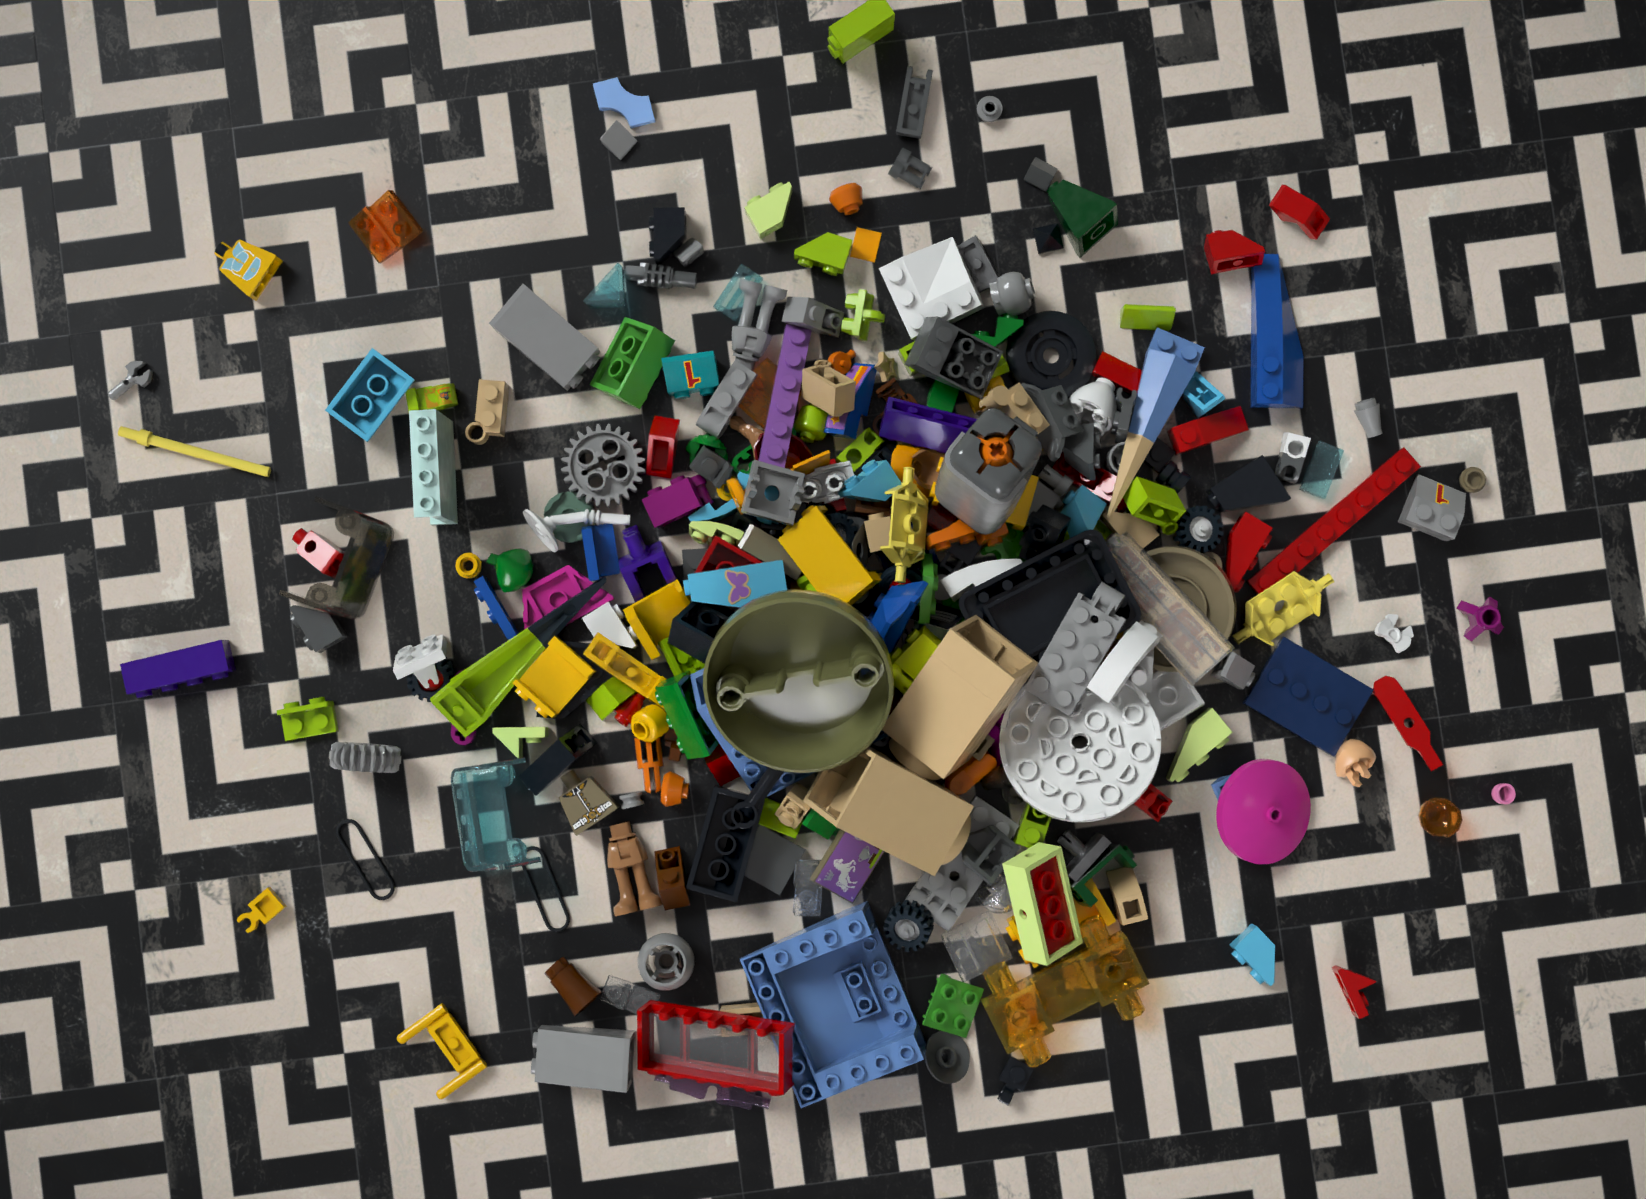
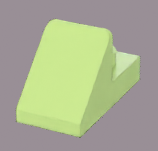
M548 727L492 728L493 734L518 759L523 757V738H526V743H542V738L548 737Z

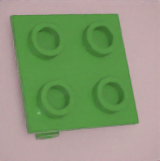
M941 973L940 977L936 979L938 982L935 991L931 993L932 999L928 1001L930 1004L927 1012L923 1014L924 1021L922 1025L966 1038L984 988L952 979L950 976Z

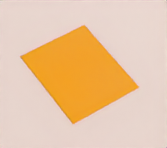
M857 227L850 257L875 262L882 233Z

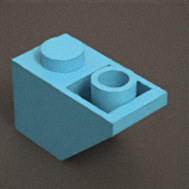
M871 460L862 467L863 471L858 476L854 475L848 478L843 483L844 487L837 493L840 497L881 502L886 501L892 496L891 494L886 495L885 491L901 485L902 482L887 460Z
M1251 923L1229 944L1234 949L1231 954L1241 965L1246 962L1252 968L1250 974L1259 984L1265 982L1272 986L1275 974V945L1256 925Z

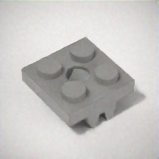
M757 460L752 461L741 513L789 526L793 525L796 511L802 503L800 497L804 494L802 485L805 474ZM768 486H775L778 489L779 497L777 500L769 501L765 497L764 492Z

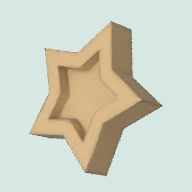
M884 351L878 353V363L874 366L880 373L882 382L888 381L889 377L897 376L894 370L895 358H888Z

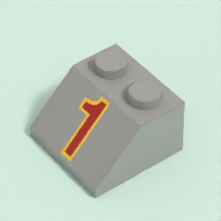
M1417 474L1398 522L1443 541L1453 540L1464 517L1466 493Z

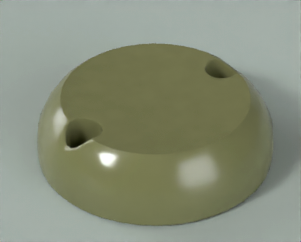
M793 589L777 591L753 599L740 607L727 619L710 645L703 672V691L705 703L716 728L737 751L747 758L775 770L810 773L832 769L847 763L867 749L878 737L890 713L894 695V675L889 651L882 636L860 611L841 599L825 593Z

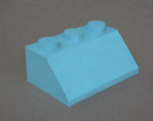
M372 348L325 411L368 442L415 379Z

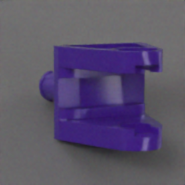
M637 525L630 526L622 531L623 539L630 553L618 558L619 569L636 603L646 597L635 573L638 571L637 567L649 562L652 564L657 563L667 585L675 581L677 577L661 540L651 545H645Z

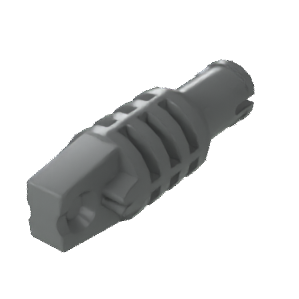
M640 263V266L626 265L625 269L626 280L637 281L639 286L665 289L678 286L696 289L697 273L676 271L672 266Z

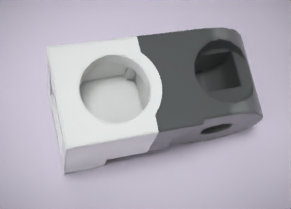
M1289 432L1283 433L1282 445L1278 456L1279 460L1275 469V474L1279 480L1296 484L1311 438Z

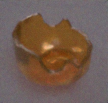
M1443 797L1430 798L1428 801H1425L1418 813L1420 826L1432 836L1451 837L1460 830L1463 821L1461 810L1455 803Z

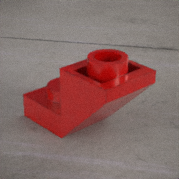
M1281 185L1269 204L1270 208L1282 221L1297 223L1310 239L1317 240L1330 220L1318 203L1287 185Z

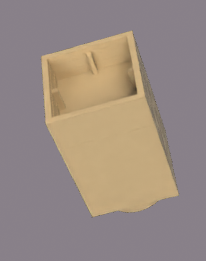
M977 615L950 628L882 728L891 737L889 748L892 754L906 768L921 777L930 780L945 779L971 759L1039 663Z
M870 746L845 764L819 771L803 800L804 803L835 827L933 876L936 875L941 865L952 861L965 846L971 829L970 813L974 807L940 783L915 774L899 761Z

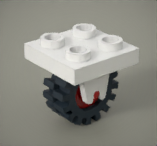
M435 634L424 638L421 644L414 647L412 645L405 646L395 656L393 672L397 680L407 676L408 689L412 690L411 694L414 697L417 694L419 696L418 699L423 701V698H426L427 702H431L430 698L455 676L452 662L447 661L448 643L443 634L437 637Z

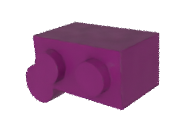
M700 474L687 478L684 475L676 477L670 481V486L664 489L661 486L647 492L648 497L642 499L654 528H662L697 511V508L700 509L707 503H714L705 485L707 481Z

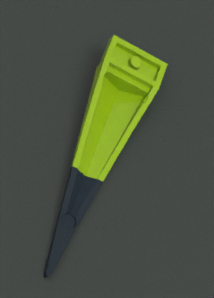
M602 577L451 678L447 685L430 698L431 703L466 738L488 719L513 688V682L523 676L546 649L548 642L561 632L580 609L606 583V577Z

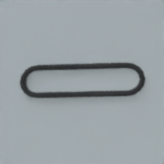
M352 819L341 821L336 828L337 839L370 894L378 900L389 899L395 890L394 882L361 826ZM352 823L357 827L390 882L391 890L386 896H378L374 893L341 838L340 828L343 824Z
M535 846L527 847L521 853L520 863H522L521 866L542 918L549 930L562 932L570 923V915L547 858L540 848ZM530 850H536L542 856L566 915V923L561 928H553L549 924L524 863V855Z

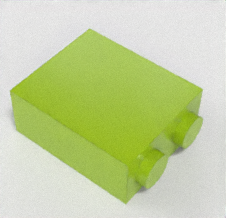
M868 0L829 26V37L827 38L829 45L827 47L831 55L835 59L839 57L844 64L893 31L895 13L886 0Z

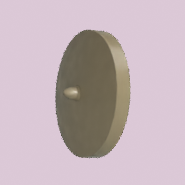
M1165 546L1145 552L1144 554L1227 642L1235 625L1236 599L1233 587L1220 566L1205 554L1181 546ZM1161 640L1154 647L1153 669L1164 672L1188 670Z

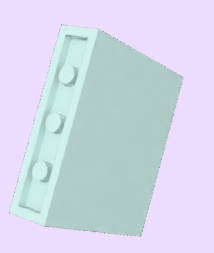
M436 409L409 411L414 518L430 517V525L458 524L453 421Z

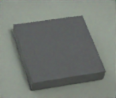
M759 825L744 876L780 895L805 849L771 829Z

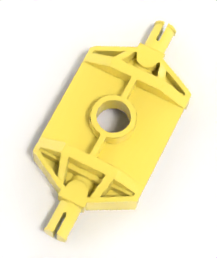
M904 467L901 485L885 491L886 495H893L889 546H880V549L895 564L896 574L894 582L906 583V569L911 567V564L924 559L929 501L917 488V484L913 483L915 470L913 467Z
M1293 571L1247 601L1245 604V623L1243 624L1245 628L1232 635L1235 642L1239 645L1250 636H1255L1273 647L1274 643L1271 640L1313 613L1319 617L1321 610L1320 592L1334 583L1332 576L1327 573L1315 581L1313 579L1309 580ZM1284 600L1282 609L1275 611L1276 603Z

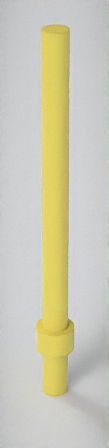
M120 426L118 430V436L135 440L137 444L143 446H157L264 477H269L271 467L155 436L151 431L143 429L137 431Z

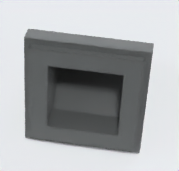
M1035 157L1023 180L1046 192L1058 169Z

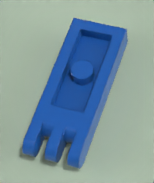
M482 576L475 580L474 583L477 587L474 589V592L481 602L485 601L490 609L487 611V614L493 624H499L508 640L519 634L487 577Z

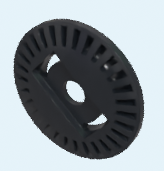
M1043 311L1024 319L1022 328L1010 336L1006 347V362L1009 367V374L1015 384L1019 382L1020 384L1026 383L1034 385L1041 390L1062 385L1067 397H1070L1077 389L1086 385L1090 379L1096 363V348L1090 332L1075 317L1059 311ZM1043 333L1044 336L1034 343L1031 351H1026L1030 340L1035 335ZM1053 348L1057 350L1059 358L1055 363H1047L1044 360L1043 353L1046 349ZM1071 360H1074L1076 363L1073 370L1064 378L1059 379L1058 375L1069 367Z

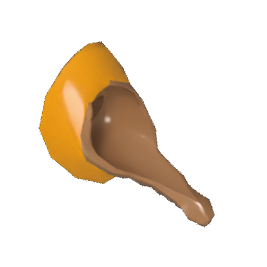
M909 443L899 444L892 453L891 467L901 482H903V468H915L913 483L917 484V488L929 498L933 481L936 482L939 472H936L940 456L944 457L945 454L925 447H914Z

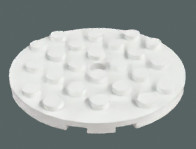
M1128 679L1120 692L1109 703L1087 688L1071 716L1024 689L1026 684L1019 690L1004 713L1001 723L999 748L1007 778L1025 802L1052 818L1084 823L1112 817L1127 809L1142 796L1157 771L1161 754V732L1158 718L1150 705V701L1132 681ZM1077 736H1083L1088 741L1087 746L1082 749H1075L1072 745L1073 739Z

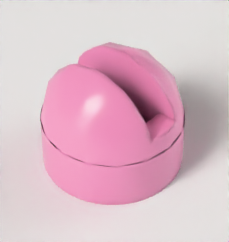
M1507 783L1495 785L1491 792L1493 800L1499 804L1512 803L1516 795L1514 787Z

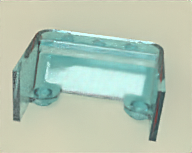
M525 757L455 768L451 773V786L462 858L466 869L470 872L503 870L541 862L540 857L526 858L527 847L525 843L519 838H512L505 787L510 786L515 778V770L512 765L526 763Z

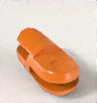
M634 738L637 768L643 770L645 791L651 793L649 768H653L655 791L657 793L661 790L659 767L664 766L661 738L655 740L657 761L653 762L651 742H645L646 763L642 761L640 739Z
M988 751L981 761L972 756L968 762L945 778V787L956 795L966 793L996 768V759Z

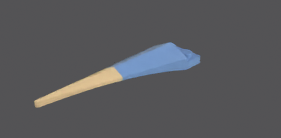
M1158 327L1145 354L1137 396L1107 519L1112 517L1196 371L1205 348Z

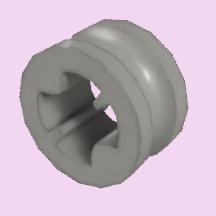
M642 791L619 796V799L623 801L621 808L626 809L645 804L640 798Z

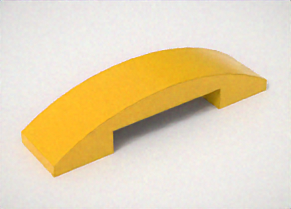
M597 632L583 655L616 679L664 709V706H661L656 699L655 687L661 681L666 680V678L658 675Z

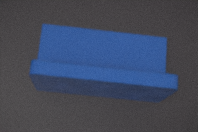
M613 524L582 527L581 531L589 581L600 580L602 576L619 574L620 569Z

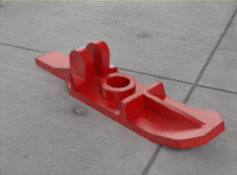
M1384 676L1375 681L1373 694L1383 706L1406 745L1418 751L1430 771L1442 766L1441 760L1430 745L1429 729L1398 681L1394 677ZM1405 719L1412 721L1413 725L1411 728H1407L1404 725Z

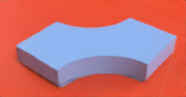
M618 77L593 83L600 111L611 110L621 114L627 120L630 128L655 123L649 95L637 96L627 92L621 86Z

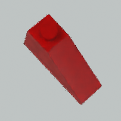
M1241 406L1172 427L1167 431L1172 448L1176 452V456L1246 432L1249 429Z

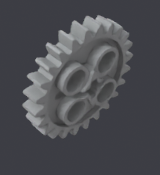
M597 424L596 431H592L587 426L586 435L579 431L577 432L578 441L570 438L569 441L573 448H564L565 453L569 455V457L561 458L562 463L568 465L561 468L562 473L569 474L564 478V482L573 483L569 487V491L574 492L578 490L576 495L578 500L586 496V505H589L592 500H595L597 508L600 507L602 501H605L608 508H610L611 500H615L620 505L619 497L623 496L629 500L628 491L637 492L634 483L642 484L643 482L638 474H645V469L639 467V465L645 463V458L637 457L643 453L642 448L634 449L638 443L637 439L628 441L630 432L621 435V427L619 426L614 432L611 431L610 424H607L605 430H601V426ZM608 444H615L618 449L616 453L609 455L604 453V447ZM585 453L593 455V460L589 464H582L579 461L580 457ZM621 456L625 457L622 461H615ZM604 461L605 464H608L607 470L603 471L599 462ZM618 467H623L627 470V474L623 478H616L613 475L614 470ZM593 470L587 475H582L583 471ZM593 477L603 479V484L599 488H593L589 485Z

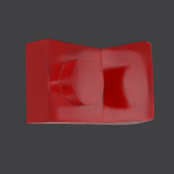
M1337 965L1331 967L1353 1016L1358 1019L1368 1016L1369 1014L1366 1009L1369 1006L1364 993L1358 990L1377 981Z

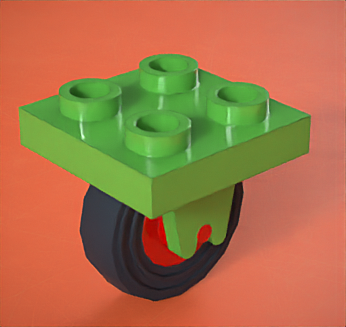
M925 553L924 559L921 560L920 571L912 565L906 569V583L894 582L896 574L895 564L882 573L880 577L882 580L878 583L879 595L881 593L886 595L891 586L919 581L929 583L918 603V621L921 624L929 623L930 614L935 615L936 610L935 591L938 590V565L933 564L932 554Z

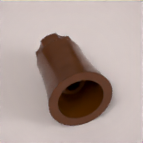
M564 956L544 973L567 1003L574 1017L581 1013L602 993L572 963H569Z

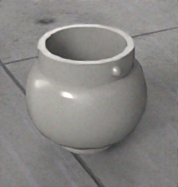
M1019 272L1005 273L996 282L989 284L993 304L998 315L1005 313L1013 316L1020 315L1030 308L1031 299L1036 297L1031 279H1025L1023 274Z

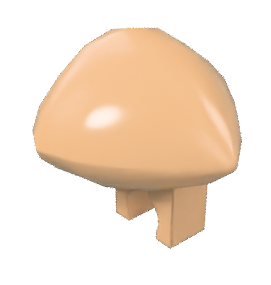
M1349 739L1345 741L1336 754V775L1338 777H1347L1353 786L1360 787L1362 783L1359 780V773L1364 778L1369 779L1371 777L1368 769L1372 767L1376 760V754L1373 749L1360 740Z

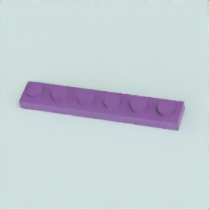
M786 324L758 461L785 468L802 382V369L805 367L812 330Z

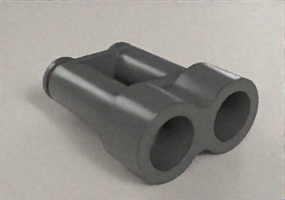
M903 147L888 175L895 179L899 177L916 188L921 189L925 180H922L926 174L927 176L929 175L933 167L912 156V152ZM908 166H911L921 172L922 177L920 178L906 169Z

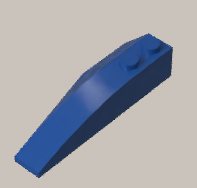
M1264 254L1262 265L1252 266L1251 408L1302 409L1303 353L1279 254Z

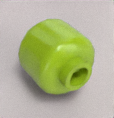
M811 403L802 406L794 424L799 438L808 443H813L814 440H823L826 436L824 428L828 413L813 406Z

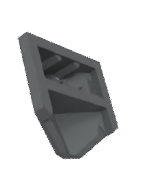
M989 825L986 828L969 833L967 842L961 850L962 861L991 886L1004 870L1002 864L1013 858L1020 847L994 825Z

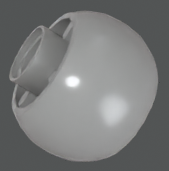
M660 933L649 938L642 945L637 959L639 973L643 980L649 986L662 991L677 989L684 985L691 977L695 965V958L690 945L682 937L671 933ZM660 945H669L674 948L664 947L661 950H659L656 947ZM678 951L683 958V969L678 966L680 960ZM670 954L674 959V964L669 967L664 966L660 961L661 955ZM649 955L656 956L654 960L655 972L652 971L649 965ZM660 972L664 974L675 972V977L673 978L658 976Z

